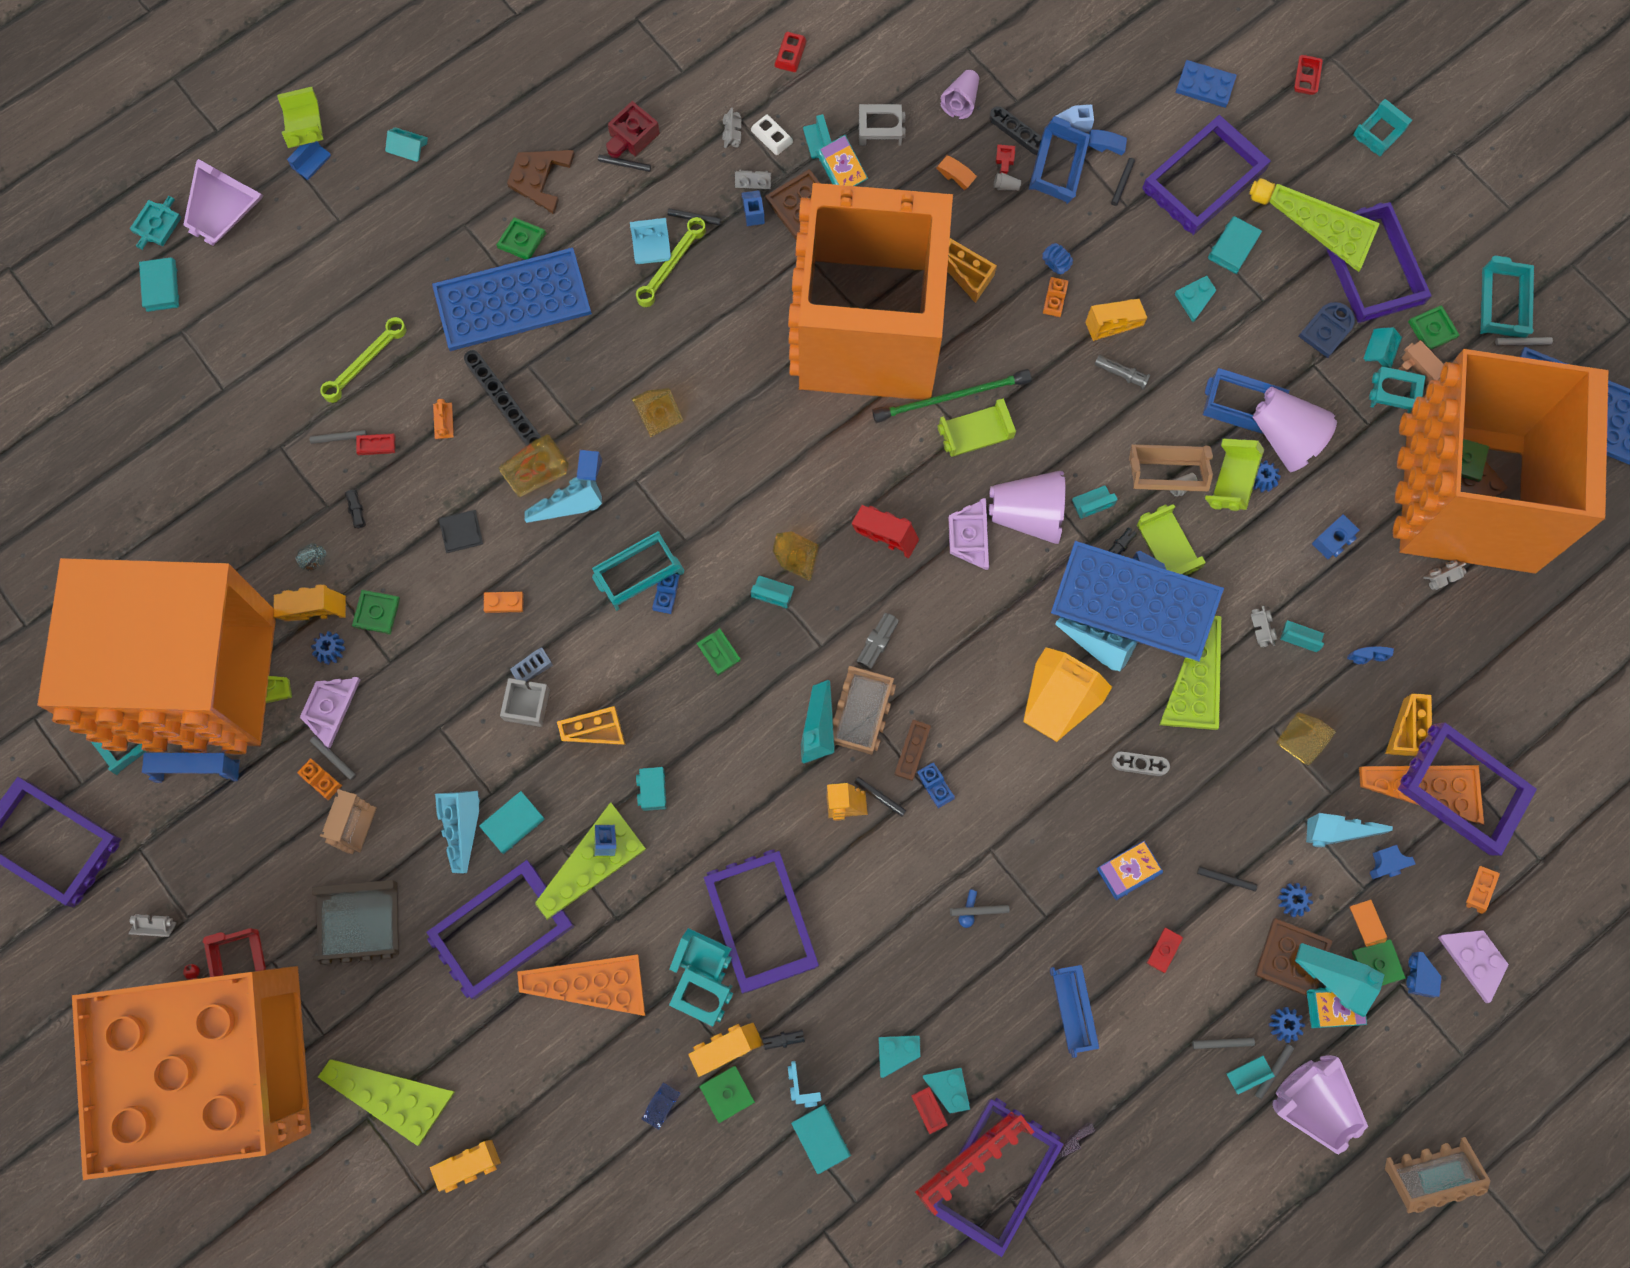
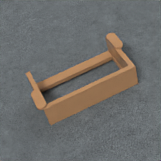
M1131 445L1129 461L1134 481L1133 489L1209 491L1213 476L1209 461L1213 458L1211 447L1207 445L1204 447ZM1140 464L1199 466L1203 481L1139 479Z

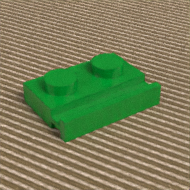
M720 628L696 643L717 676L741 661Z

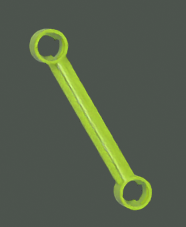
M695 217L688 221V231L672 251L671 259L663 263L647 286H642L637 290L636 297L640 306L650 307L654 304V294L693 241L705 235V222L701 218ZM695 224L703 227L699 230H690L691 226ZM645 292L650 293L652 295V297H649L648 299L639 298L640 295Z
M390 318L386 322V330L334 382L328 381L321 386L320 392L327 402H337L342 396L341 390L393 338L399 339L406 334V326L400 318ZM394 324L402 325L400 330H390ZM329 388H337L336 394H325Z

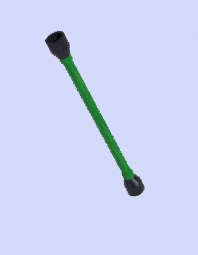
M1024 369L1002 380L946 393V395L935 396L930 399L928 398V400L924 399L898 407L872 409L875 423H880L895 416L897 413L899 414V412L915 410L942 401L960 398V396L964 397L1005 385L1029 384L1032 382L1029 369Z

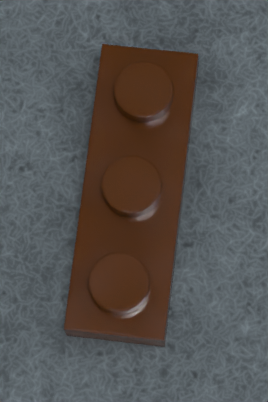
M912 720L894 774L895 776L913 781L931 725Z

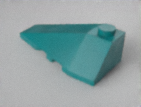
M829 680L812 687L801 740L802 763L835 753L831 686Z
M1303 943L1300 944L1295 961L1313 978H1318L1326 986L1325 989L1329 993L1333 992L1341 1000L1340 1003L1345 1008L1364 1017L1380 993L1384 974L1366 964Z

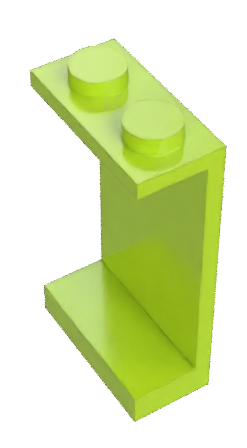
M313 87L278 94L285 125V131H282V135L287 147L291 148L323 140L319 105Z
M1004 398L996 400L994 407L945 421L944 416L940 417L939 425H937L939 434L943 435L945 439L943 441L946 452L950 453L951 457L1013 439L1016 433Z
M1223 439L1221 446L1226 452L1214 494L1213 496L1206 495L1205 500L1212 508L1218 510L1221 508H1229L1233 511H1238L1239 509L1247 510L1264 448L1259 441Z
M1174 504L1170 506L1163 505L1157 509V512L1152 514L1150 512L1143 514L1137 523V527L1154 558L1164 563L1166 570L1186 576L1204 566L1205 560L1202 556L1196 557L1172 513L1175 508Z

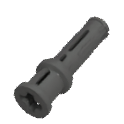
M1100 354L1095 362V366L1126 379L1127 383L1132 382L1143 390L1151 376L1150 374L1146 375L1137 371L1135 367L1128 368Z

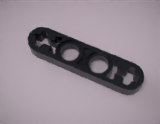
M1000 106L992 108L989 117L990 122L1031 153L1038 155L1039 147L1036 148V145H1040L1042 136ZM1014 123L1016 128L1009 129L1007 124ZM1022 133L1029 134L1030 138L1023 139L1020 135Z

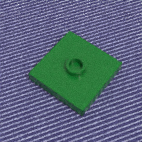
M514 217L496 245L500 250L525 260L530 259L546 235V231Z
M1442 305L1408 321L1419 341L1421 340L1430 350L1455 340L1460 336Z
M1463 439L1461 477L1477 482L1481 481L1489 446Z
M361 590L352 626L354 628L391 634L400 601L399 596Z
M1391 939L1386 940L1384 943L1351 951L1355 961L1366 964L1384 974L1382 985L1405 979Z
M736 1066L699 1086L718 1123L755 1103Z

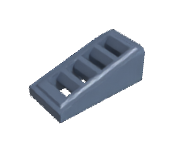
M541 647L510 670L516 680L527 682L552 667L553 664ZM541 657L544 663L540 664L537 658ZM532 661H535L538 666L536 669L532 666ZM526 665H528V667L532 671L529 674L524 667ZM519 669L522 670L525 677L522 678L518 673Z

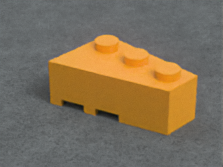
M950 238L947 272L976 303L994 277L997 265Z
M1130 299L1091 306L1085 323L1092 340L1095 341L1144 326L1147 316L1140 299Z
M316 585L315 588H299L298 591L286 590L282 591L281 594L274 595V617L283 621L309 620V617L321 616V619H328V615L346 618V596L327 588L326 585Z
M1410 694L1403 699L1385 754L1417 755L1420 744L1425 741L1428 730L1432 726L1431 695Z
M615 706L557 721L561 740L564 742L626 745Z
M848 783L827 785L829 818L839 821L844 820L846 816L868 815L865 791H860L859 788L855 789V786Z
M754 1023L742 1027L737 1024L728 1029V1034L723 1036L720 1033L710 1038L711 1043L705 1045V1042L694 1046L695 1051L688 1055L698 1076L705 1075L745 1055L749 1051L763 1046L764 1044Z
M488 1140L430 1167L438 1191L445 1190L448 1193L457 1189V1184L465 1181V1184L476 1180V1175L481 1172L487 1175L497 1170L496 1165L501 1164L493 1141Z

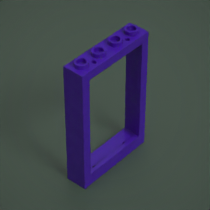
M1218 115L1146 178L1142 189L1161 208L1170 213L1174 220L1182 224L1186 231L1194 235L1267 170L1271 160L1222 116ZM1214 131L1251 164L1253 168L1202 214L1196 217L1157 180Z
M1391 202L1385 204L1378 203L1373 207H1363L1353 212L1372 221L1381 219L1413 292L1412 295L1364 308L1345 261L1326 247L1357 322H1365L1426 304L1431 297V293Z
M1447 723L1433 724L1429 728L1425 741L1420 744L1419 752L1410 762V768L1401 778V784L1398 788L1403 794L1489 855L1503 854L1537 790ZM1445 737L1517 788L1491 838L1418 787Z
M17 777L0 800V829L28 792L102 838V841L65 894L0 854V865L62 904L75 907L82 901L83 894L87 888L91 887L95 882L98 872L106 866L107 859L118 849L121 838L31 782Z
M767 851L763 853V857L757 859L756 856L747 858L743 864L737 865V863L727 865L726 870L720 872L718 869L712 870L704 877L726 946L732 948L729 955L732 958L731 962L742 994L819 967L780 851ZM775 862L807 957L745 978L714 882Z
M528 860L426 932L429 935L427 940L433 948L437 947L440 954L438 956L444 965L448 964L451 968L449 973L455 981L459 980L463 987L460 989L466 998H478L575 927L562 909L552 916L558 926L477 985H472L439 936V933L521 874L539 898L547 886Z
M998 1098L988 1100L958 1155L977 1140L992 1111L1003 1118L1011 1112L1005 1108L1006 1103ZM1015 1109L1012 1111L1015 1115H1022L1023 1118L1025 1116ZM1033 1120L1030 1123L1027 1122L1034 1131L1032 1136L1047 1144L1049 1148L999 1239L943 1205L941 1202L944 1198H941L933 1205L938 1212L936 1214L937 1217L1000 1257L1004 1255L1064 1145L1059 1141V1136L1051 1131L1048 1134L1041 1130L1043 1126Z

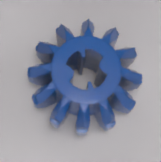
M1057 243L1051 244L1043 252L1042 258L1045 264L1057 274L1067 272L1073 264L1070 253L1062 245Z
M1267 460L1263 464L1260 462L1253 490L1260 488L1261 493L1265 489L1269 492L1278 485L1277 481L1280 480L1281 476L1277 474L1279 469L1273 468L1274 463L1268 465Z
M327 631L326 636L320 633L319 640L314 638L316 644L311 645V648L315 650L312 655L317 657V661L320 663L324 661L325 664L329 665L331 660L337 663L336 657L343 658L340 652L345 651V647L342 646L344 640L339 639L340 636L337 633L332 635L330 631Z
M1291 883L1287 884L1286 888L1280 890L1283 895H1279L1278 899L1282 900L1283 903H1280L1279 907L1285 906L1284 913L1290 912L1291 917H1296L1297 914L1300 917L1304 916V911H1310L1308 905L1313 904L1312 900H1308L1312 893L1306 894L1307 887L1303 886L1300 888L1299 883H1295L1294 886ZM1296 896L1298 898V900H1296L1298 901V903L1294 904V902L1292 901L1294 899H1292V897Z
M1284 1007L1283 1011L1277 1009L1276 1015L1270 1016L1274 1022L1269 1023V1026L1275 1028L1271 1031V1034H1278L1277 1040L1281 1041L1284 1038L1286 1043H1290L1291 1039L1293 1041L1298 1040L1297 1035H1303V1031L1299 1028L1305 1027V1024L1299 1023L1303 1016H1296L1297 1010L1292 1009L1290 1011L1288 1007ZM1288 1021L1290 1023V1026H1288L1289 1028L1285 1029L1284 1024H1286L1285 1022Z

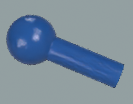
M969 890L966 907H974L977 891ZM959 916V924L964 928L971 927L974 924V916Z

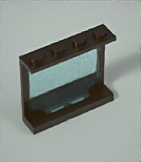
M388 880L312 887V895L317 897V956H313L314 961L320 962V965L332 964V960H340V963H350L354 958H360V961H372L373 957L380 956V959H393V955H399L398 884L396 881Z

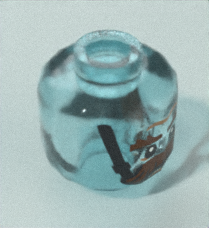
M310 543L298 550L296 561L303 570L312 571L324 565L326 552L322 546Z

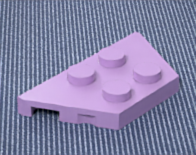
M983 498L979 502L949 515L950 554L988 570L986 498Z
M357 677L345 680L316 681L301 713L300 718L328 748L332 746L358 687L360 679Z
M1482 930L1439 936L1438 939L1484 1002H1491L1509 964L1486 933Z

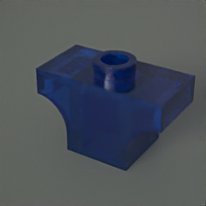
M663 1082L647 1106L642 1120L660 1130L681 1093Z

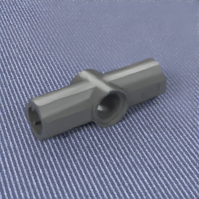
M884 613L875 630H872L865 643L866 646L857 659V663L861 667L871 670L880 653L884 652L890 641V636L899 622L895 616Z

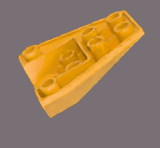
M1045 647L1035 664L1023 722L1057 742L1103 704L1112 686L1100 673L1067 653Z

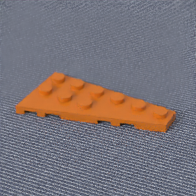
M1479 765L1429 766L1418 787L1464 820L1483 825ZM1410 766L1359 767L1360 787L1419 805L1398 790L1401 784L1400 780L1407 773Z
M639 955L517 972L520 993L646 1016Z

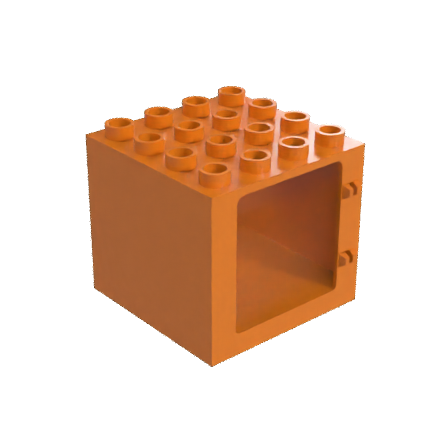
M813 183L811 198L801 197L799 212L800 232H797L796 240L797 261L796 268L793 270L792 280L793 303H790L788 327H790V375L799 376V390L928 400V398H931L943 332L953 194ZM815 261L924 270L920 313L811 304Z
M1463 349L1452 363L1445 362L1440 378L1429 382L1426 395L1424 397H1417L1413 404L1412 412L1404 413L1400 420L1399 434L1406 436V447H1401L1397 458V468L1404 470V481L1398 483L1395 492V502L1402 504V516L1396 517L1393 526V537L1400 539L1399 553L1451 561L1457 560V562L1536 574L1605 519L1608 370ZM1463 439L1487 445L1491 450L1517 453L1522 456L1520 501L1460 492Z
M60 558L38 706L53 714L52 721L54 723L70 725L69 731L86 734V740L102 743V749L127 751L128 742L142 744V750L149 752H167L168 744L182 745L181 750L188 753H206L207 745L222 746L221 752L234 755L246 754L247 746H261L268 676L270 673L276 622L274 608L230 564Z
M298 966L72 995L83 1180L265 1156L311 1134Z

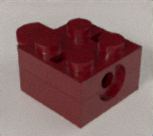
M632 101L608 123L609 133L612 138L606 143L607 152L611 157L618 158L625 150H628L636 157L660 134L658 122Z

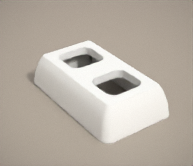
M768 114L757 121L751 128V131L775 155H779L793 143L792 138ZM765 120L772 124V127L767 131H764L759 126ZM776 132H780L784 136L779 142H775L771 138Z

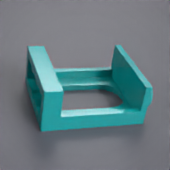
M1384 99L1377 110L1362 125H1358L1353 136L1370 148L1373 153L1381 157L1407 130L1412 119L1388 100ZM1381 118L1395 128L1383 142L1370 132L1371 128Z
M1381 366L1372 377L1374 387L1369 395V400H1371L1370 407L1380 403L1408 409L1407 413H1411L1415 399L1423 396L1425 375ZM1392 378L1411 382L1410 397L1406 398L1386 393L1382 388L1383 380Z
M689 965L682 975L669 1006L710 1026H714L716 1022H721L725 1011L722 1009L725 1003L729 1004L733 993L730 992L733 986L729 985L727 987L696 972L697 968ZM690 982L717 995L719 998L717 1010L707 1012L683 1000Z

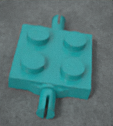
M168 196L163 204L154 203L150 200L147 201L130 227L133 233L141 236L136 244L137 248L143 250L147 242H154L164 246L182 218L180 214L170 209L175 201L174 198Z

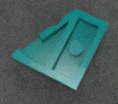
M1205 276L1177 290L1175 295L1191 321L1194 322L1213 297L1216 289L1208 276Z
M919 1036L878 1037L880 1078L886 1077L921 1057Z
M962 1068L922 1075L924 1081L930 1086L949 1113L970 1110Z

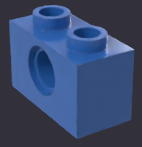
M1343 514L1312 545L1327 559L1332 556L1337 557L1344 551L1342 546L1345 544L1350 545L1357 539L1355 534L1359 529ZM1334 535L1338 536L1340 541L1335 540Z

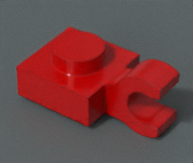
M997 145L996 164H1001L1000 174L1001 172L1007 174L1009 165H1014L1015 146Z

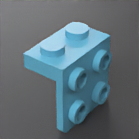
M666 218L630 222L636 264L662 262L671 259Z
M791 1061L792 1066H788L789 1080L793 1079L794 1087L790 1088L792 1101L796 1100V1104L805 1103V1108L817 1106V1102L821 1101L820 1092L799 1094L796 1062Z

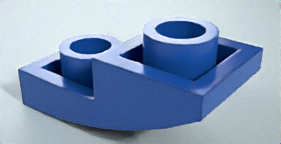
M1091 130L1089 132L1088 146L1100 152L1108 149L1118 155L1125 153L1126 137L1103 130Z
M674 573L658 582L652 607L653 611L672 613L680 574Z
M1361 648L1350 653L1347 659L1353 660L1356 664H1365L1372 658L1376 661H1385L1393 656L1394 648Z
M934 762L917 771L920 780L937 808L955 799Z

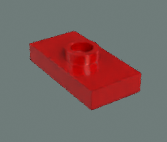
M395 435L356 436L357 455L395 453Z
M1164 928L1146 964L1162 973H1166L1183 937Z
M930 1086L911 1095L929 1134L948 1125Z

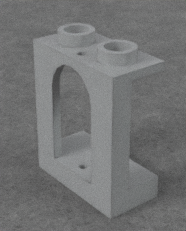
M859 104V145H866V139H899V145H901L902 138H905V127H902V123H905V112H902V104ZM866 114H894L898 117V125L894 128H867Z

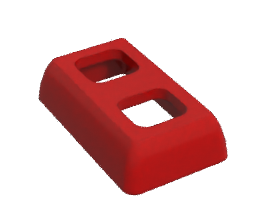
M786 32L774 66L779 69L797 72L807 42L806 38L802 35ZM788 38L799 40L796 46L787 44ZM785 51L794 53V57L792 60L783 59V53Z
M1306 55L1299 56L1294 86L1295 92L1314 95L1318 92L1323 63L1321 58ZM1302 68H1312L1313 75L1303 74ZM1300 82L1310 83V89L1299 87Z

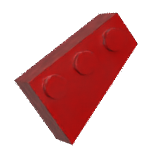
M861 505L852 522V526L857 533L875 542H878V540L889 544V549L894 550V548L903 551L904 556L910 558L919 541L912 523L908 519L896 518L893 514L880 512L873 506Z

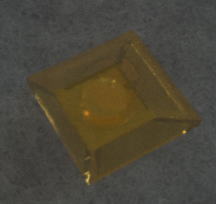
M669 388L648 390L631 398L650 437L683 422V418Z
M792 531L776 533L773 553L781 567L806 580H811L818 544Z
M1298 712L1276 743L1309 766L1326 747L1336 731L1321 720Z

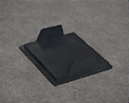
M476 510L439 518L446 554L483 545Z

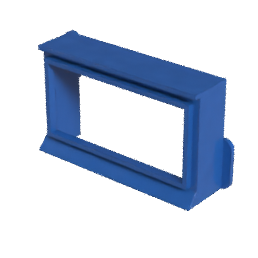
M1054 116L1044 128L1028 190H1038L1063 200L1068 204L1076 196L1090 134L1070 127L1069 121ZM1052 135L1077 144L1066 188L1041 180Z
M1218 368L1213 378L1208 379L1205 394L1207 395L1203 415L1264 434L1254 420L1253 415L1213 403L1219 380L1265 393L1270 387L1285 393H1289L1290 390Z
M144 753L142 773L150 776L149 780L156 783L164 781V773L219 774L223 778L238 781L240 760H232L225 756V753Z
M1082 965L1062 968L1056 971L1054 967H1051L1050 974L1054 979L1069 1054L1071 1053L1072 1058H1075L1078 1052L1100 1049ZM1074 973H1075V975H1076V980H1077V984H1078V989H1079V994H1080V999H1081V1003H1082V1008H1083V1013H1084V1017H1085V1022H1086V1027H1087V1032H1088V1036H1089L1090 1045H1089V1043H1088V1038H1087V1033H1086V1028H1085V1024H1084V1019H1083V1014H1082V1010H1081V1005H1080V1000H1079V995H1078V991H1077V986H1076V981H1075Z

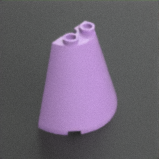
M198 159L195 166L184 226L189 228V233L196 237H199V235L204 236V241L214 246L263 198V195Z
M1270 387L1264 394L1265 402L1263 401L1257 405L1253 418L1288 471L1293 472L1307 465L1309 458H1312L1313 455L1316 457L1325 448L1334 434L1337 420L1334 419L1335 415L1328 410Z
M1055 471L990 486L989 497L993 498V504H989V515H992V522L1059 544L1062 533L1060 526L1064 519L1065 477L1061 476L1064 475V472Z
M1332 1055L1321 1056V1061H1308L1293 1071L1282 1082L1276 1091L1278 1098L1273 1100V1108L1281 1118L1339 1155L1347 1150L1349 1147L1348 1142L1352 1137L1359 1138L1362 1136L1368 1125L1340 1059Z

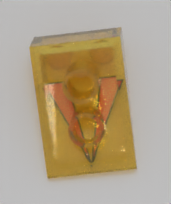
M547 434L530 443L500 465L498 469L518 497H521L567 474L569 463L550 435Z

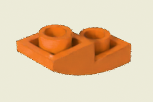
M948 155L936 167L947 180L952 178L963 190H966L977 177L969 168Z
M1050 278L1043 314L1061 317L1068 280Z
M311 758L297 772L327 800L342 786Z

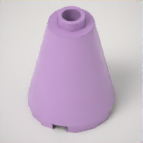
M964 71L942 93L940 104L944 112L949 116L954 117L955 115L959 116V119H964L972 114L979 84V76L975 71Z

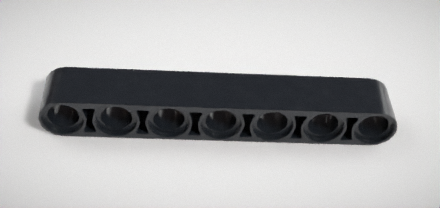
M475 350L467 351L464 355V361L471 374L525 447L529 450L533 443L539 442V445L534 447L537 451L535 456L541 455L545 451V445L540 434L481 355ZM483 373H488L485 377H480ZM493 387H498L495 391H490ZM503 401H508L507 404L501 405ZM513 415H519L517 418L511 419ZM523 429H529L526 433H521Z

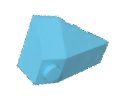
M577 477L569 481L570 485L565 489L561 490L558 488L550 499L544 498L525 511L526 523L597 509L602 504V495L596 481L577 479Z
M1060 617L1055 624L1098 661L1115 671H1121L1126 666L1138 643L1137 641Z
M478 791L435 794L438 820L442 819L444 830L441 831L442 836L446 837L449 845L446 851L452 873H467L479 814L480 800Z
M1318 813L1308 819L1306 842L1313 843L1314 847H1325L1328 844L1385 834L1392 831L1393 826L1366 822L1363 825L1361 820L1358 819L1345 820L1343 816Z

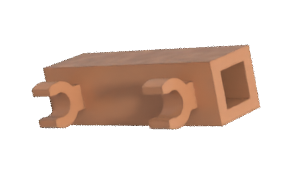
M1421 340L1415 345L1411 343L1404 349L1406 353L1401 358L1404 363L1398 370L1407 372L1412 369L1416 374L1425 375V384L1427 386L1431 380H1438L1440 378L1444 364Z

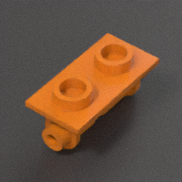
M438 399L437 403L433 404L435 439L454 438L452 403H446L444 399Z

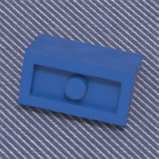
M316 141L300 145L287 160L293 170L309 180L331 157V154Z

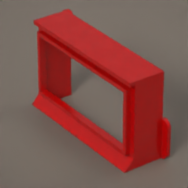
M250 928L229 935L220 932L204 937L203 943L210 977L224 976L219 946L245 938L250 940L255 971L266 970L259 930Z

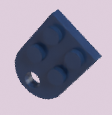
M1328 303L1320 309L1298 337L1329 358L1353 328L1355 323L1354 314L1349 307L1342 303ZM1336 311H1342L1345 317H1339Z

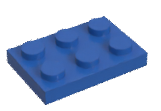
M1186 60L1175 93L1226 108L1237 75Z

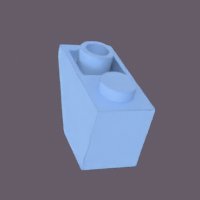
M1092 105L1073 106L1056 115L1069 121L1070 127L1082 132H1090L1094 122Z

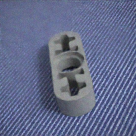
M1118 752L1112 758V766L1119 771L1163 776L1170 769L1168 760L1163 757ZM1120 756L1123 757L1124 761H1130L1131 758H1133L1131 761L1132 768L1129 767L1130 763H1124L1122 766H1120V763L1116 760H1118ZM1137 759L1145 761L1146 767L1144 769L1136 767L1135 762ZM1150 760H1152L1151 765H1157L1159 762H1161V765L1165 766V768H1163L1161 772L1159 771L1158 767H1151V770H1148L1150 767Z

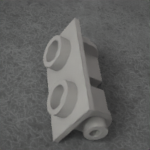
M731 108L723 117V124L725 125L722 135L724 148L728 144L738 147L741 143V131H737L741 129V116L738 112L733 113V108Z
M739 169V171L735 172V188L771 189V173H768V171L752 173V171H741Z
M1457 560L1449 561L1445 567L1435 568L1423 578L1430 579L1429 586L1432 590H1438L1449 584L1446 577L1449 578L1450 582L1463 578L1466 570L1462 566L1466 565V563L1457 562Z
M1262 606L1263 611L1259 609L1252 610L1251 617L1254 628L1262 627L1261 630L1255 631L1257 643L1260 644V647H1267L1269 642L1275 646L1274 640H1277L1275 629H1271L1270 622L1273 621L1270 610L1267 611L1264 606Z
M135 914L130 917V924H133L129 934L169 937L177 923L173 922V919L169 918V916H153L152 920H150L149 915Z

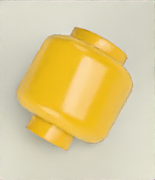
M1262 178L1254 181L1249 192L1251 199L1263 205L1268 204L1274 192L1275 183Z

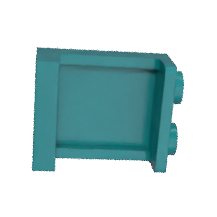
M688 928L680 940L669 970L677 973L680 967L686 969L691 965L697 968L696 972L722 983L726 974L723 972V969L728 968L732 959L729 957L732 948Z

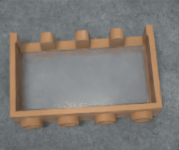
M849 666L835 718L833 719L834 744L870 755L873 754L874 750H878L880 740L877 739L878 733H883L886 723L882 719L884 714H888L891 703H888L889 695H894L896 685L893 684L894 678Z
M337 789L338 797L334 799L322 831L324 835L320 834V836L326 839L325 843L343 852L353 854L356 851L360 853L377 807L366 803L360 797H357L358 795Z
M1466 1137L1461 1138L1460 1146L1451 1149L1450 1145L1445 1143L1441 1146L1439 1153L1432 1154L1429 1149H1424L1421 1152V1157L1413 1160L1410 1154H1405L1402 1156L1401 1163L1393 1165L1391 1157L1386 1160L1385 1171L1389 1174L1408 1213L1423 1212L1433 1206L1441 1207L1448 1202H1460L1467 1197L1473 1195L1481 1196L1488 1192L1490 1179Z

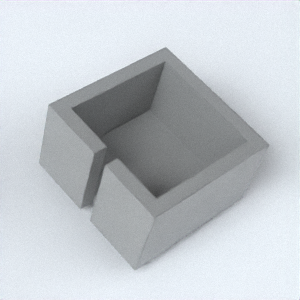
M508 678L500 717L508 722L542 727L550 692L547 684L529 682L528 685L526 681Z

